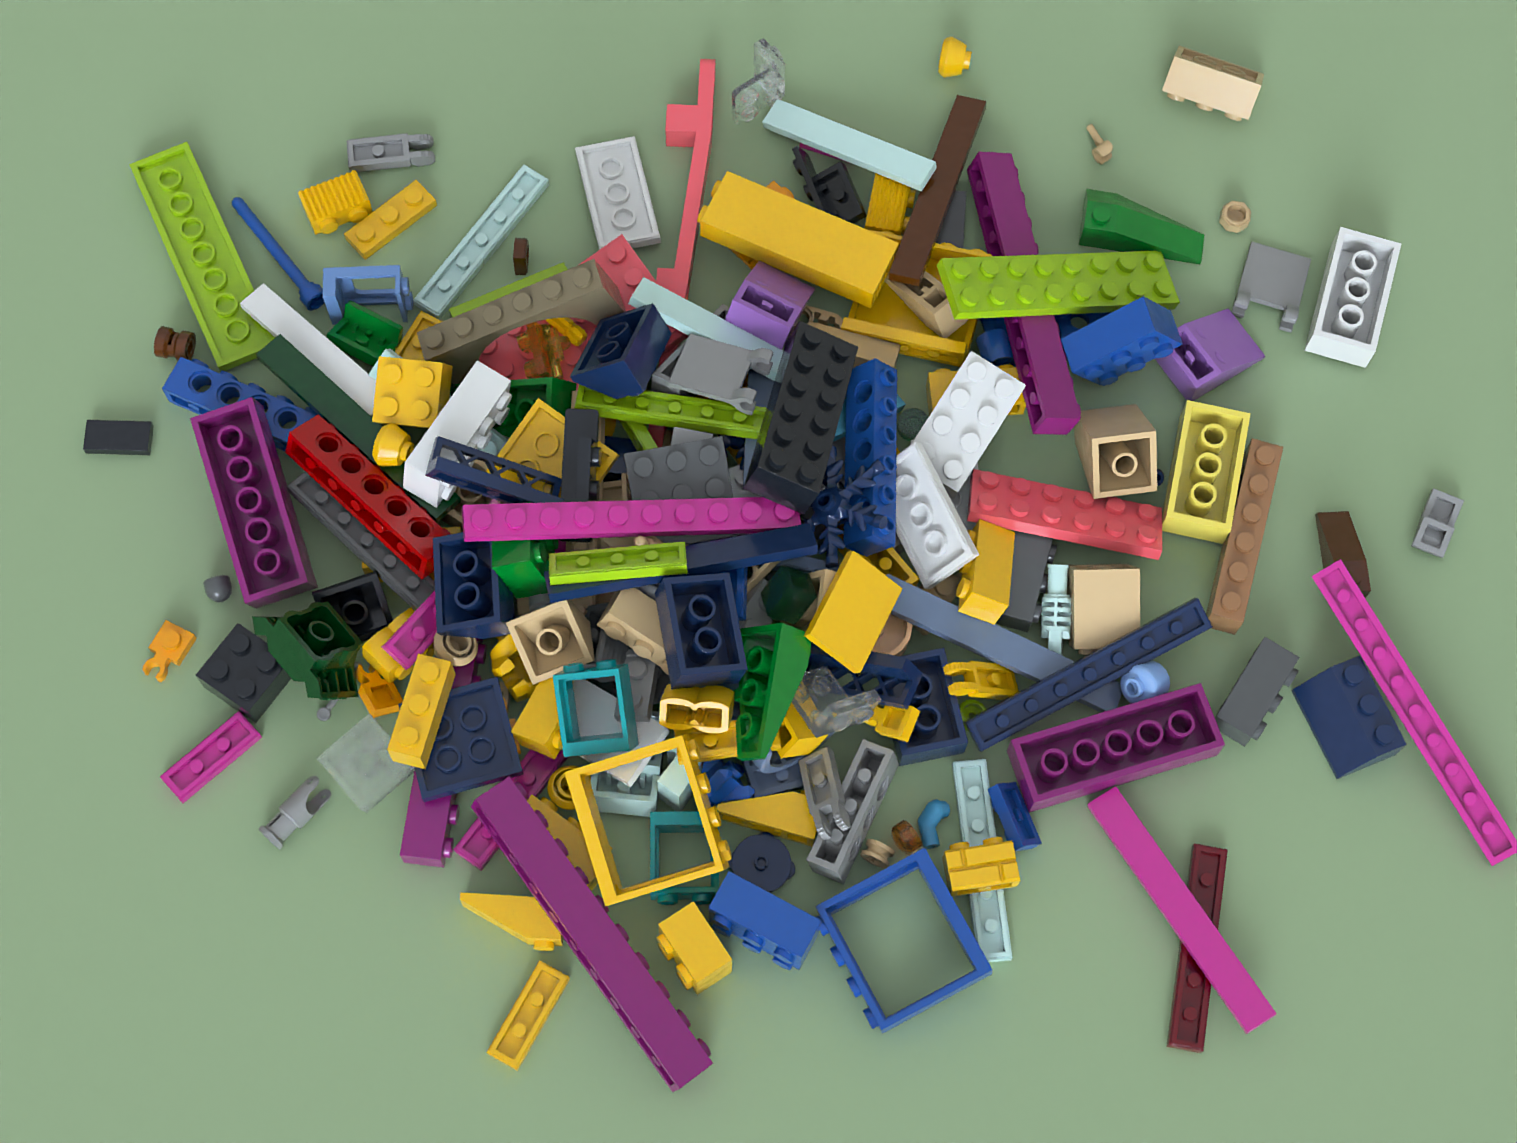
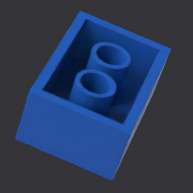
M1144 296L1061 339L1072 373L1102 386L1115 383L1119 376L1127 372L1141 370L1145 367V363L1155 358L1166 357L1173 353V349L1183 345L1171 310Z
M728 871L708 907L709 922L713 923V930L726 937H730L733 934L743 939V946L758 954L762 950L774 956L772 959L774 963L787 970H791L792 966L800 970L819 934L822 921Z

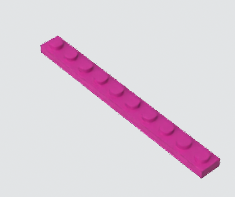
M764 497L473 504L462 506L464 542L747 534L801 525L799 512Z
M1342 560L1336 561L1311 576L1490 865L1494 866L1517 853L1516 838Z

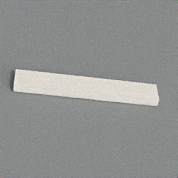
M264 283L240 302L242 309L274 337L281 334L373 417L376 380L370 377L365 370Z

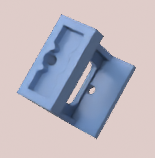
M400 265L323 268V299L332 325H336L344 317L345 304L350 300L359 305L398 304L403 322H408V310H413V294L409 288V278L403 277ZM395 277V289L359 290L355 288L353 279Z

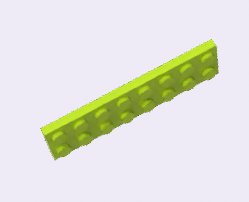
M188 142L129 164L220 372L256 359V354L275 337L246 313L240 305V302L254 292V289Z
M1158 251L941 258L937 264L954 320L1114 312L1143 296L1169 310L1175 309L1180 303L1163 255Z

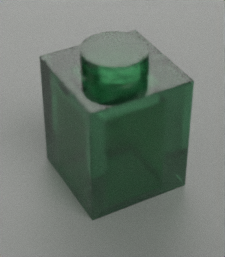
M783 565L780 566L760 593L767 616L774 620H782L794 625L817 598L809 574Z

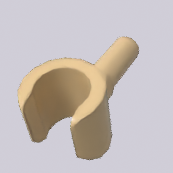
M1090 124L1086 129L1097 146L1092 149V155L1097 163L1104 164L1112 158L1113 145L1108 140L1104 141L1093 124Z

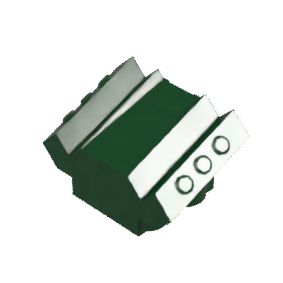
M328 601L324 603L313 602L307 609L301 611L291 610L286 612L283 617L252 616L255 635L266 636L268 651L293 681L305 682L308 698L337 700L346 699L347 697H359L354 663L363 642Z

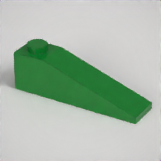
M1086 189L1078 245L1118 252L1158 251L1162 253L1164 259L1201 264L1204 234L1117 193Z
M784 623L740 628L748 668L739 681V687L734 690V700L740 702V715L736 720L737 759L742 761L766 759L808 667L811 641L804 636L805 631Z

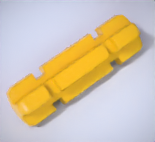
M570 318L546 319L552 327L568 338L575 346H580L588 336L585 330L578 324L576 325Z

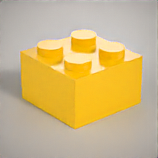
M379 356L372 422L385 425L395 423L398 426L429 429L449 401L453 366L441 362Z
M694 901L658 924L659 936L656 938L659 943L657 945L667 961L674 959L676 962V969L678 971L676 974L686 990L693 988L698 995L732 972V958Z

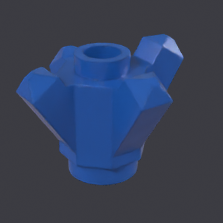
M722 759L704 761L701 773L705 772L710 782L711 793H707L711 807L723 801L746 799L754 796L755 789L751 785L744 786L740 780L744 774L742 765L735 764L731 760L725 763Z

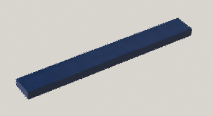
M807 523L687 545V574L550 586L549 571H544V578L549 601L554 603L661 583L663 578L706 575L818 554V545L811 525Z
M1193 598L965 720L964 723L976 747L982 752L1129 673L1134 666L1155 659L1213 626L1199 599Z

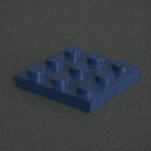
M498 677L451 689L426 769L414 767L423 802L503 781L509 776L513 778L524 775L514 736L511 733L512 729Z

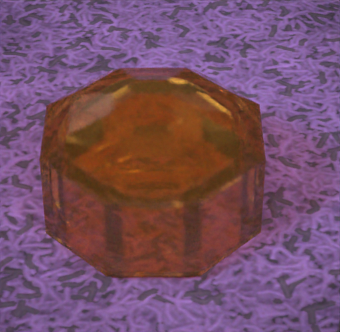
M902 820L892 827V838L896 846L903 853L910 856L921 848L922 842L917 832L906 820Z

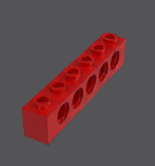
M319 414L289 432L285 453L418 577L424 579L434 572L433 538L451 535L447 529L438 525L424 508L419 507L412 501L400 486L395 485L387 478L377 465L372 464L354 444H350L337 431L334 425L328 423Z

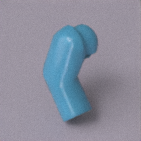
M935 799L928 802L918 818L917 823L923 848L925 849L940 846L936 826L941 819L948 817L950 814V806L946 801Z

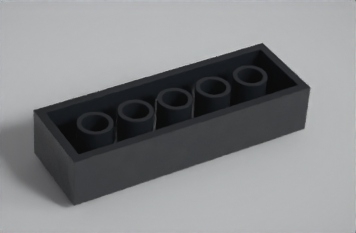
M799 321L785 343L743 489L803 515L806 513L821 490L858 346Z

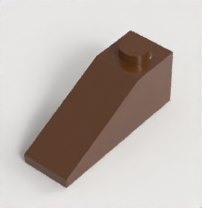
M1349 511L1316 513L1323 569L1341 559L1366 598L1371 592L1367 561Z

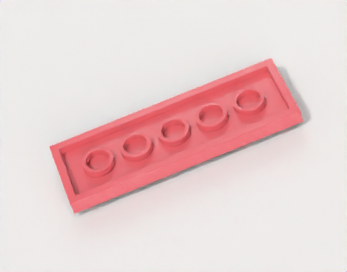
M973 469L970 479L967 521L977 523L981 519L1009 530L1159 560L1161 556V507L1122 500L1117 497L1093 499L1092 494L1087 491H1079L1053 484Z

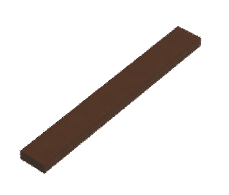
M957 95L932 159L936 162L937 168L922 192L920 191L890 268L889 280L920 286L986 110V101Z

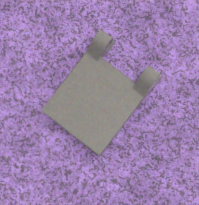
M1251 242L1231 311L1232 314L1243 318L1249 301L1284 311L1279 329L1291 333L1293 325L1298 318L1299 306L1311 259Z
M689 334L669 379L668 386L729 403L740 412L752 415L756 407V401L754 400L757 391L751 388H742L750 367L757 373L769 375L773 362H770L773 351L766 348L748 350Z

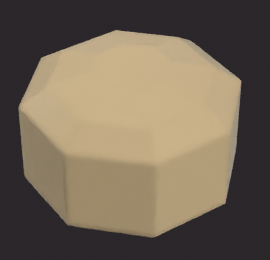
M1232 200L1223 206L1220 212L1219 223L1226 231L1239 233L1248 227L1251 210L1244 202Z

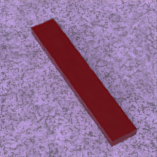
M1194 843L1191 850L1187 887L1218 930L1228 850ZM1181 940L1167 1047L1202 1053L1204 1051L1211 983Z

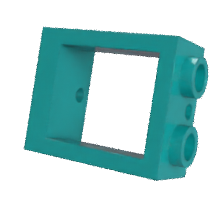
M616 659L597 661L596 667L584 668L582 662L563 665L562 671L552 675L564 757L630 751L639 745L628 663L617 665ZM615 676L622 733L580 737L572 680Z
M698 811L650 812V880L659 877L660 833H705ZM710 850V862H711V861H714V860H713V857H712V854H711V850ZM719 872L711 874V886L668 887L651 892V900H657V903L660 905L678 904V900H692L696 905L711 904L719 889Z

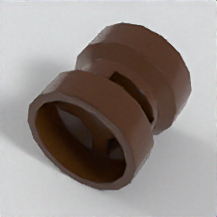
M161 326L155 337L154 354L157 357L166 359L171 356L175 357L177 361L180 357L191 361L196 346V335L193 332L184 330L178 333L173 328Z

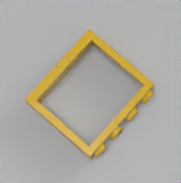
M689 733L564 772L605 906L714 874L730 867L728 861L732 859L731 850L728 842L721 840L718 827L721 826V818L716 806L711 807L707 793H711L710 782L706 773L700 772L697 762L701 758L700 750L696 740H690ZM679 747L714 861L622 888L588 776Z

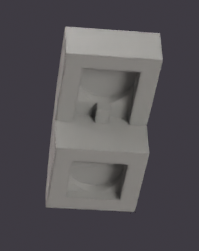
M1433 488L1423 509L1411 546L1443 558L1455 530L1454 524L1464 500Z

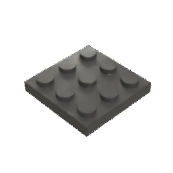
M722 436L623 454L632 500L734 498ZM740 534L655 537L662 540L663 543L685 542L686 545Z

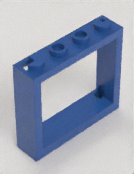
M925 848L815 906L819 914L816 918L822 920L820 925L822 936L829 934L835 944V946L830 948L832 955L839 967L845 964L851 974V977L846 979L856 998L862 995L868 1006L863 1012L871 1028L874 1029L879 1026L882 1034L992 975L993 969ZM918 869L974 970L886 1017L831 915Z

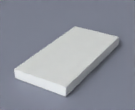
M635 136L576 147V157L599 250L621 234L632 248L661 243Z
M914 442L896 456V533L924 588L932 589L979 556V553L922 443Z
M585 679L573 680L580 737L622 733L621 722L617 721L614 717L617 698ZM650 718V722H636L639 745L630 751L662 742L670 731L652 718ZM630 751L580 755V757L590 763H595ZM652 756L605 770V772L631 787Z

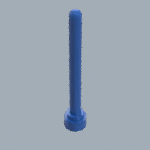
M240 197L233 198V208L299 288L300 301L307 310L313 311L321 307L325 303L323 288L319 284L307 280L244 200Z

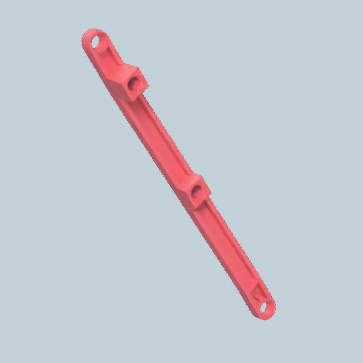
M700 59L698 105L667 104L666 146L694 148L674 268H657L656 281L660 286L688 300L700 225L697 219L703 206L712 149L716 59ZM681 343L660 357L659 366L681 346ZM649 424L648 431L658 448L663 447L668 427Z

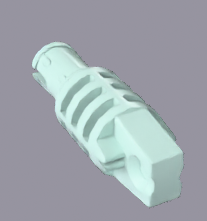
M1048 564L1047 594H1044V597H1042L1041 638H1048V649L1062 655L1063 639L1071 638V598L1067 594L1069 565Z

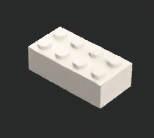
M1340 227L1330 247L1304 351L1366 368L1376 352L1401 243Z
M973 351L969 353L912 442V444L914 442L922 443L949 497L953 500L1026 386Z
M478 360L405 461L404 489L436 508L443 499L448 501L457 486L425 476L435 438L440 436L475 449L484 450L493 435L490 432L496 423L501 425L510 411V408L507 406L512 398V395L509 393L511 380ZM442 447L440 457L459 463L453 451ZM464 455L466 460L471 458L469 456ZM472 461L471 463H469V466H470V467L473 466L474 461Z

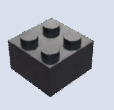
M239 623L236 624L196 674L204 688L237 711H240L254 723H257L291 680V677L268 651L267 642Z

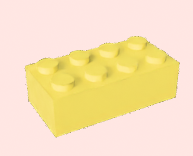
M1190 400L1186 401L1178 423L1162 512V531L1220 544L1224 543L1232 527L1251 413Z

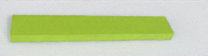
M580 384L574 409L597 410L599 417L672 428L679 427L750 439H758L766 412V407L756 406L753 414L748 415L740 412L733 405L722 401L647 390L635 397L629 395L615 399Z

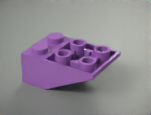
M759 260L744 279L733 298L725 320L782 350L815 288Z
M1227 308L1178 327L1183 345L1173 349L1172 354L1163 358H1155V360L1186 401H1195L1265 358V355Z

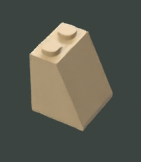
M1137 404L1081 411V419L1074 426V438L1093 499L1157 491L1156 430Z
M1130 564L1069 565L1067 574V594L1071 598V638L1069 639V646L1073 649H1078V654L1088 655L1140 627V568Z

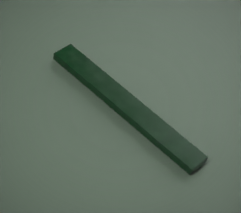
M281 334L256 354L258 360L324 420L334 425L337 431L350 444H354L372 464L377 465L373 459L372 452L375 439L382 426L379 423L372 422V417ZM405 461L400 466H378L383 474L395 485L400 486L412 501L419 507L424 508L436 523L461 502L460 497L454 492L448 501L443 499L436 508L403 488Z

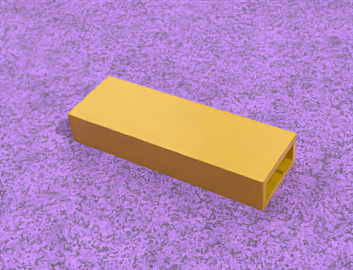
M729 171L726 172L722 181H716L711 192L712 200L708 206L704 205L698 215L697 222L700 223L701 237L755 260H760L774 268L868 308H872L889 274L899 247L898 242Z

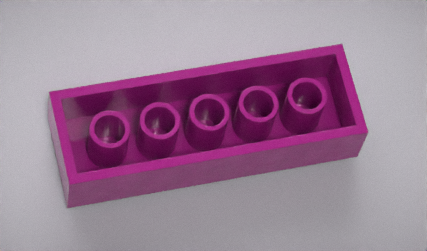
M253 397L190 418L245 604L257 609L318 588L291 496L287 491V483L263 405Z
M1199 683L1012 739L1006 751L1026 807L1030 813L1217 756L1225 746L1202 684Z

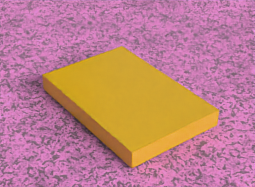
M849 551L840 564L804 636L854 674L860 673L903 588L855 551Z

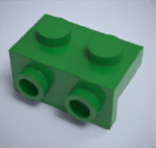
M350 300L345 304L344 317L327 333L326 338L341 351L374 367L385 349H391L395 352L402 339L403 327Z

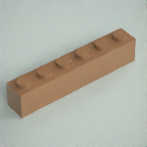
M1252 438L1244 452L1232 527L1222 544L1206 612L1213 626L1211 629L1235 635L1244 622L1283 446Z

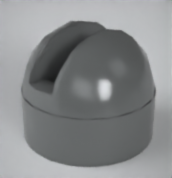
M215 576L203 582L205 593L215 602H224L232 593L229 576Z

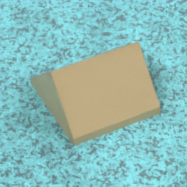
M571 600L552 603L506 622L532 685L552 678V675L563 670V665L580 662L585 665L595 660L590 621Z

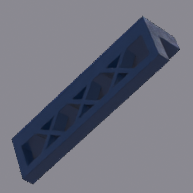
M440 436L435 438L425 474L427 477L507 504L564 502L563 498L558 497L562 483L561 478ZM442 447L453 451L459 463L440 457ZM464 455L469 456L471 458L466 460ZM476 459L483 461L490 473L469 466V463ZM495 466L501 467L502 469L497 471ZM507 470L515 472L522 484L501 478L500 474ZM526 476H527V477H530V478H533V479H532L531 481H528V479L526 478ZM541 481L552 486L548 494L533 489L531 484Z
M811 642L808 667L800 684L805 691L908 709L923 673L907 657L871 651L862 671L854 674ZM817 668L826 670L827 676L817 682H811ZM850 673L853 680L843 687H839L836 680ZM873 678H878L880 685L869 692L864 691L863 684ZM899 683H906L900 698L891 696L889 691L891 688Z

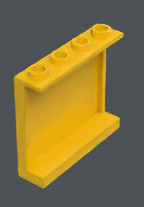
M870 230L898 242L899 245L903 237L887 230L880 232ZM945 242L935 243L925 271L942 283L937 269V264L941 258L989 257L992 254H987L980 249L967 250L958 248L953 244ZM884 282L872 308L853 301L849 316L844 317L841 329L901 345L899 354L961 367L969 354L978 319H968L965 324L950 336L942 338L929 329L889 285Z

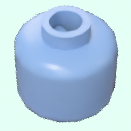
M1151 660L1134 666L1129 673L1121 676L1120 687L1124 697L1132 704L1168 693L1170 677L1160 663Z

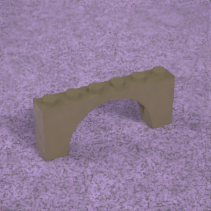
M592 259L419 331L417 335L424 360L453 366L451 384H461L473 365L479 360L484 349L494 340L513 329L540 320L565 317L584 319L597 326L600 319L626 312L618 287L595 259Z

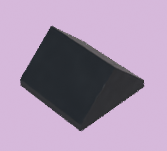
M376 571L312 592L314 601L321 603L328 601L362 642L369 640L374 634L387 627L393 621Z

